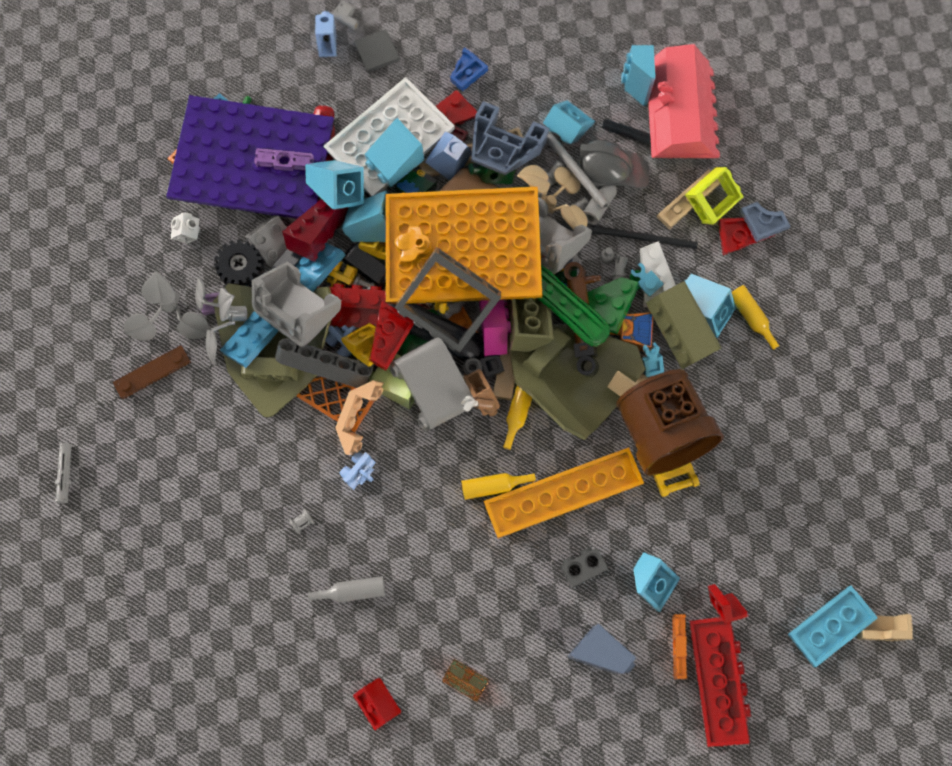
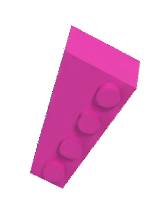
M507 299L499 300L481 323L484 356L507 354V333L511 332L510 321L506 320L509 319V310L505 308L507 306ZM489 300L479 301L480 312Z

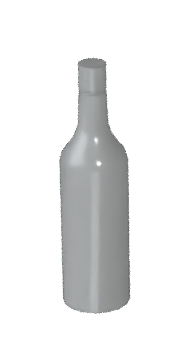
M600 186L598 188L610 205L617 193L616 186ZM592 197L583 211L587 216V223L592 225L598 224L606 209H602Z
M383 576L337 582L327 590L309 592L308 598L309 601L332 599L341 603L385 596Z

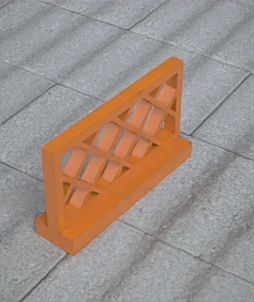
M314 378L311 382L321 380L323 390L313 393L310 382L308 384L310 394H298L296 397L338 422L340 414H331L329 405L340 403L342 412L343 402L346 399L341 398L340 389L348 387L350 390H354L356 388L346 384L339 386L338 382L335 381L336 387L326 389L324 379L327 378ZM337 390L339 400L329 402L327 392ZM324 393L326 403L321 405L315 404L314 395ZM369 400L365 408L357 411V421L354 427L350 429L354 433L357 431L375 401Z

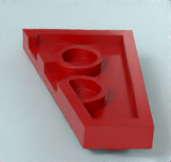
M457 90L435 106L453 125L464 124L465 121L470 119L475 120L477 113L473 106Z
M727 218L718 221L723 256L757 243L744 218Z
M383 300L380 304L369 361L386 371L414 323L409 317L401 316L397 309Z

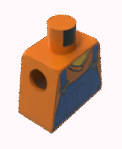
M651 313L626 314L618 334L610 332V335H619V340L637 346L638 350L644 352L643 346L647 345L650 351L652 347L653 316Z

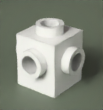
M181 213L174 217L171 222V239L185 244L197 240L200 231L199 218L193 217L190 213Z

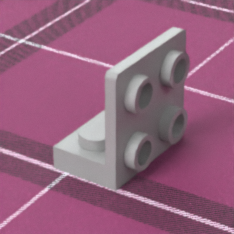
M273 215L244 236L249 243L255 245L256 250H259L269 267H272L287 250L282 233L287 227L277 215Z

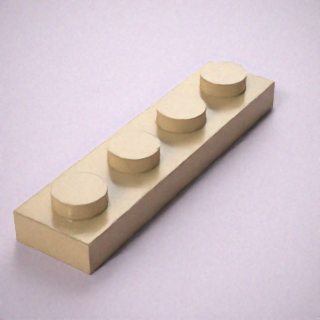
M711 170L706 171L657 215V218L669 230L693 209L685 194L709 174ZM716 179L702 192L705 198L721 185L719 180Z

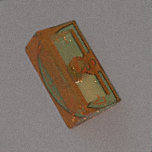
M454 659L442 681L477 702L489 679Z

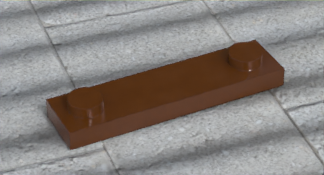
M180 345L112 383L123 400L190 364L191 361L183 346Z

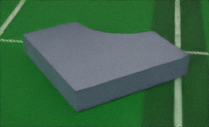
M758 202L740 209L756 242L791 227L783 211H768Z

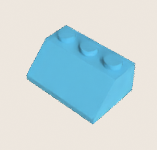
M632 45L630 53H627L621 82L625 84V91L643 106H647L656 78L654 45Z

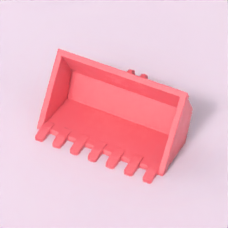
M695 44L666 47L654 56L656 78L648 100L652 158H720V152L715 147V144H719V138L714 133V130H718V124L713 119V117L717 116V111L712 106V103H716V97L711 92V90L715 89V84L710 79V76H714V71L710 67L708 59L705 58Z

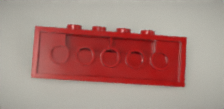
M333 284V287H330L331 294L341 300V309L331 319L330 326L343 327L346 325L347 327L361 328L368 323L376 326L382 300L386 302V291H382V287L370 286V290L363 289L361 285H352V288H344V284Z
M721 617L689 621L707 747L750 744L747 721L748 717H751L750 705L745 703L744 696L748 695L747 684L742 683L741 674H745L744 664L739 662L738 653H741L740 641H736L734 637L732 622L725 623Z

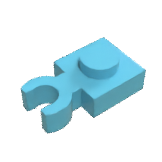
M639 263L638 266L641 268V272L635 273L632 269L631 274L641 279L639 285L650 297L664 284L652 270L647 274L644 265Z
M656 342L653 343L654 347L650 351L647 345L643 346V351L647 355V357L642 358L646 369L644 371L646 377L664 372L663 356L659 353L660 349Z

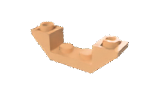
M371 381L349 391L336 425V431L345 454L354 455L361 450L363 436L351 432L350 429L355 425V416L362 406V398L377 401L382 395L384 382Z

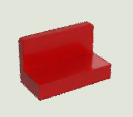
M716 584L708 586L710 603L725 623L748 617V612L733 593L723 595Z
M381 678L372 681L353 695L374 730H377L401 713L400 708Z

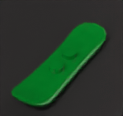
M541 265L542 298L537 299L562 319L586 344L597 347L604 343L610 335V327L605 319L571 291L549 269Z

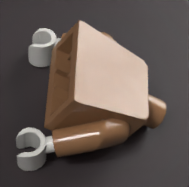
M481 369L469 375H462L473 398L471 396L464 398L461 404L465 405L463 409L470 411L475 406L476 409H480L483 416L488 415L492 417L496 415L500 405Z

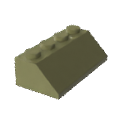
M685 281L646 302L681 369L721 349L718 340Z
M537 298L507 299L508 321L511 324V332H509L510 351L531 352L554 340L551 312L545 304Z

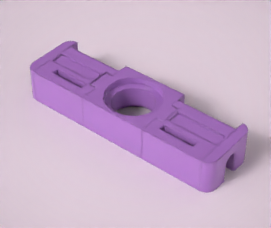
M261 148L256 149V158L254 159L256 167L260 165L287 171H293V169L306 170L305 164L314 163V156L311 153ZM282 157H288L290 159L289 162L284 165L281 164L279 160Z

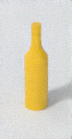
M745 285L732 291L735 306L751 329L761 334L773 350L778 348L780 345L769 330L768 318Z
M518 385L516 386L506 418L508 433L503 448L511 450L517 431L524 426L532 402V397Z
M508 473L462 480L461 485L464 500L506 493L519 484L534 482L536 478L535 474L512 476Z

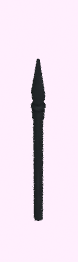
M556 221L568 230L574 231L566 221ZM588 223L586 226L592 230L593 234H604L649 242L659 241L661 244L697 249L698 245L696 241L607 228Z

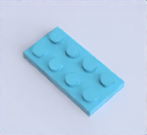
M850 585L789 632L788 636L811 665L817 667L878 617L852 585Z

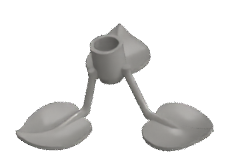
M157 271L143 284L142 295L151 303H160V308L151 320H148L144 314H134L124 324V332L127 335L141 341H148L156 335L157 329L151 323L156 320L161 311L172 312L176 310L177 319L180 321L177 325V330L183 336L190 339H200L206 337L207 331L212 329L207 320L196 312H187L181 317L180 305H178L180 295L173 290L169 282Z
M198 277L195 290V300L198 309H202L203 304L219 307L221 321L229 320L227 323L208 330L206 334L205 347L210 361L217 365L215 361L217 349L215 332L229 325H235V321H246L247 308L246 306H231L235 296L230 294L225 288H220L218 303L208 302L205 299L204 283Z

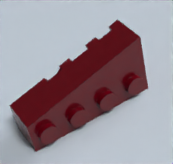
M323 199L319 200L282 231L286 248L315 262L318 258L317 254L326 247L325 243L327 240L332 239L335 229L339 228L344 222L348 207L332 209Z

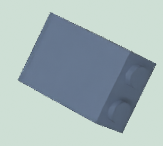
M600 624L594 625L567 656L571 660L617 675L628 674L635 666L633 661L636 659L630 651Z

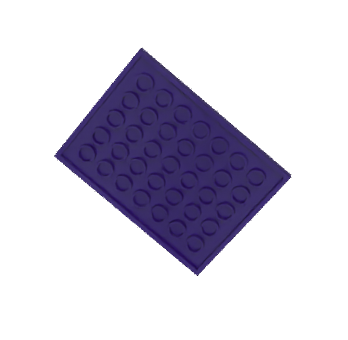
M189 95L166 197L171 200L298 219L319 201V195L306 184V170H277L274 167L260 165L256 167L254 163L256 149L311 153L314 156V163L325 162L328 152L324 145L331 139L334 117ZM282 157L279 160V162L284 165L287 164L290 159L288 157Z

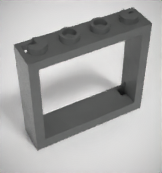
M436 247L400 297L395 308L401 316L412 319L417 327L428 330L432 337H439L451 350L456 349L460 352L500 300L501 291ZM435 262L490 299L460 340L406 304Z

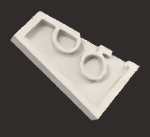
M659 241L640 248V262L644 265L645 272L648 274L652 270L664 284L650 297L644 292L643 308L647 307L646 302L676 286Z

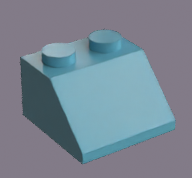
M567 100L553 105L543 124L550 128L549 131L561 136L562 141L567 144H573L586 133L595 121Z

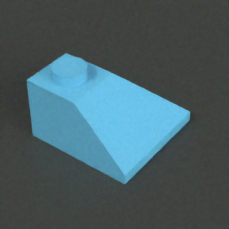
M643 552L633 569L637 593L660 612L680 578L661 559Z

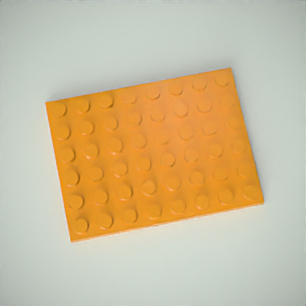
M538 187L386 194V303L397 304L436 247L500 290V300L542 298ZM409 226H418L422 229L423 235L430 239V250L427 253L419 254L414 261L401 262L400 256L403 250L399 249L394 241L399 235L408 234ZM435 262L406 304L490 299Z

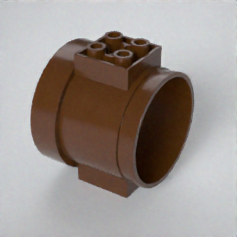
M683 369L669 370L645 379L627 390L616 402V406L621 412L624 423L638 449L636 453L637 459L644 473L648 476L663 474L685 466L712 451L724 439L718 423L714 417L708 415L692 382L688 378L687 372Z

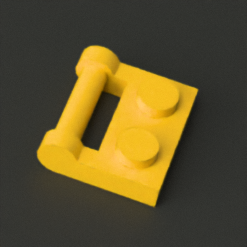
M691 463L663 474L653 475L662 497L668 496L671 492L700 485ZM685 474L689 477V479L668 486L664 484L666 480Z

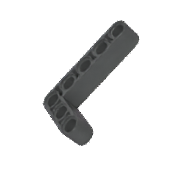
M291 339L280 340L275 355L276 361L280 364L355 388L368 383L374 366L373 364L368 367L357 358L356 360L307 344L300 347Z

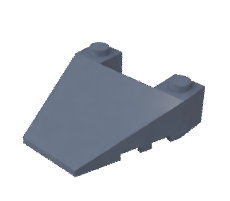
M483 101L475 117L472 162L506 175L541 154L550 128L533 122L525 138L495 127L500 108Z

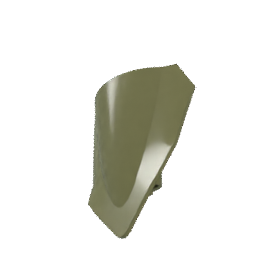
M228 283L225 289L235 296L231 306H246L248 319L254 312L252 306V287ZM330 287L316 288L313 293L324 300L327 295L331 294ZM218 296L213 300V303H218ZM214 306L217 325L229 322V320L221 321L219 315L220 308ZM331 320L307 345L323 350ZM235 321V325L219 329L222 347L245 321ZM280 331L247 368L224 355L227 371L260 414L267 418L278 413L317 376L276 361L275 355L280 340L289 339Z
M552 324L554 340L531 352L510 351L509 333H507L515 384L530 395L563 430L583 440L591 435L617 407L616 402L620 396L607 387L616 372L620 371L636 382L646 370L637 346L608 336L604 343L597 346L598 356L592 357L599 364L597 374L592 377L581 374L577 370L579 359L575 358L574 331L567 324ZM586 362L584 370L589 371L592 368V363Z

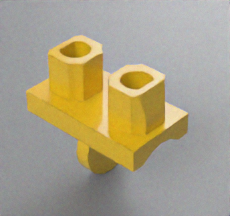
M340 261L329 273L334 279L329 277L327 282L331 283V287H333V284H343L342 282L352 285L356 280L358 269L347 265L343 273L339 271L343 263Z

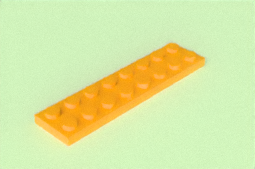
M628 447L485 500L484 505L497 539L638 487L643 485L644 481Z

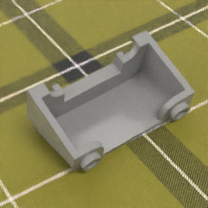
M538 197L541 265L549 269L553 274H556L590 240L592 230L584 225H578L574 228L573 232L547 216L548 205L543 199Z
M287 261L252 280V306L260 317L294 343L303 347L311 342L340 311L341 300L333 294L327 295L323 300L300 283L301 273L299 269Z
M439 337L393 360L390 364L391 374L399 379H404L421 411L418 415V424L425 432L465 412L463 409L465 405L461 404L466 396L473 398L445 343Z

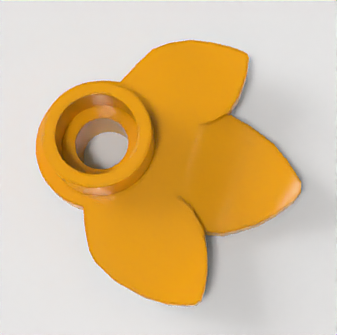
M409 226L408 234H401L394 241L395 245L403 250L400 256L401 262L414 261L419 254L427 253L431 247L430 239L423 235L422 229L418 226Z

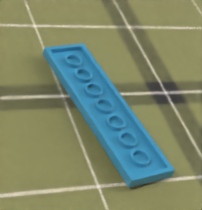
M325 243L326 247L317 254L318 258L315 262L302 257L297 263V268L301 273L300 283L314 292L344 258L345 253L341 249ZM254 311L220 351L228 358L247 368L279 330Z

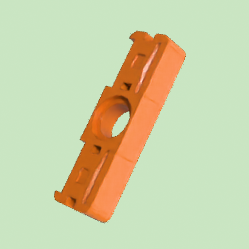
M674 614L672 616L674 679H687L685 614Z

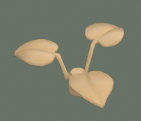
M530 165L518 174L517 177L523 179L530 187H538V192L543 193L541 199L548 205V214L561 210L562 217L573 230L578 225L587 226V216L578 206L571 205L569 207L568 204L556 207V197L564 188L570 194H575L580 189V181L569 169L559 167L555 170V180L562 186L553 196H546L550 183L548 182V174L541 167Z

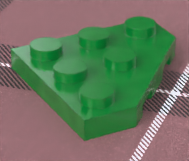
M620 277L587 292L589 306L605 319L611 333L618 334L640 286L639 282Z

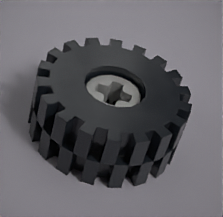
M233 240L229 241V246L224 244L222 246L224 250L221 251L219 249L217 251L219 256H215L214 259L216 262L214 263L216 272L221 281L226 285L229 283L252 287V280L263 275L264 261L259 250H256L255 245H250L248 241L242 243L241 240H237L235 244ZM242 261L243 266L236 268L235 262Z

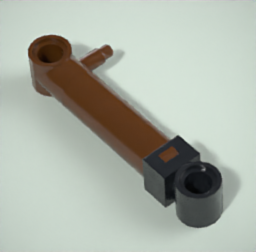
M570 262L564 268L567 286L589 305L586 284L601 281V276H586V270L577 262ZM579 269V274L576 277H572V271ZM574 332L575 358L579 359L577 370L587 377H592L599 370L598 362L592 358L598 356L597 347L586 344ZM586 362L592 363V368L589 371L584 370Z

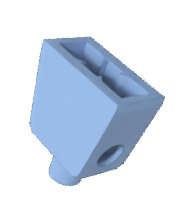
M324 11L316 15L315 35L319 57L337 56L334 15ZM325 35H329L328 42L323 40Z

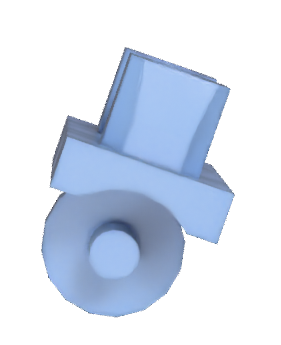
M331 325L328 329L330 333L325 341L331 347L340 342L343 346L337 353L348 358L352 353L342 343L341 338L357 329L354 326L348 328L346 325L340 329L337 326L333 327Z
M358 452L351 459L355 463L354 467L350 469L345 466L339 472L343 477V481L354 490L358 484L362 485L366 480L369 482L374 480L370 474L374 471L372 467L376 462L366 452L364 454Z

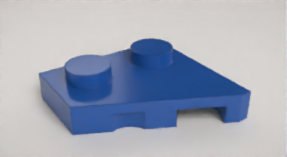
M465 47L462 50L460 60L456 63L455 70H453L450 76V81L463 92L489 71L488 66Z

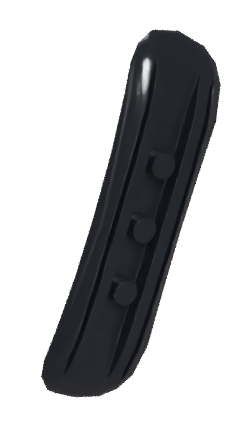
M416 303L407 304L458 340L468 330ZM389 304L390 306H392V307H394V308H395V306H396V304ZM415 324L409 332L427 342L435 339L428 330L419 328ZM476 332L460 352L447 347L449 353L464 361L469 358H476L480 361V359L485 357L483 337Z

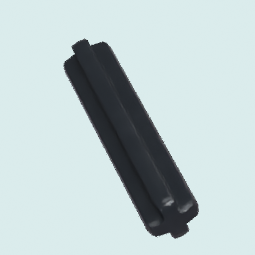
M604 119L602 129L651 145L650 133Z

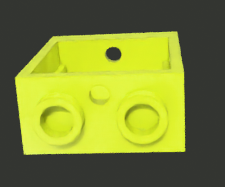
M715 167L685 194L702 223L712 225L744 197L739 185L733 180L732 173L726 167ZM718 179L728 196L714 209H711L702 192Z

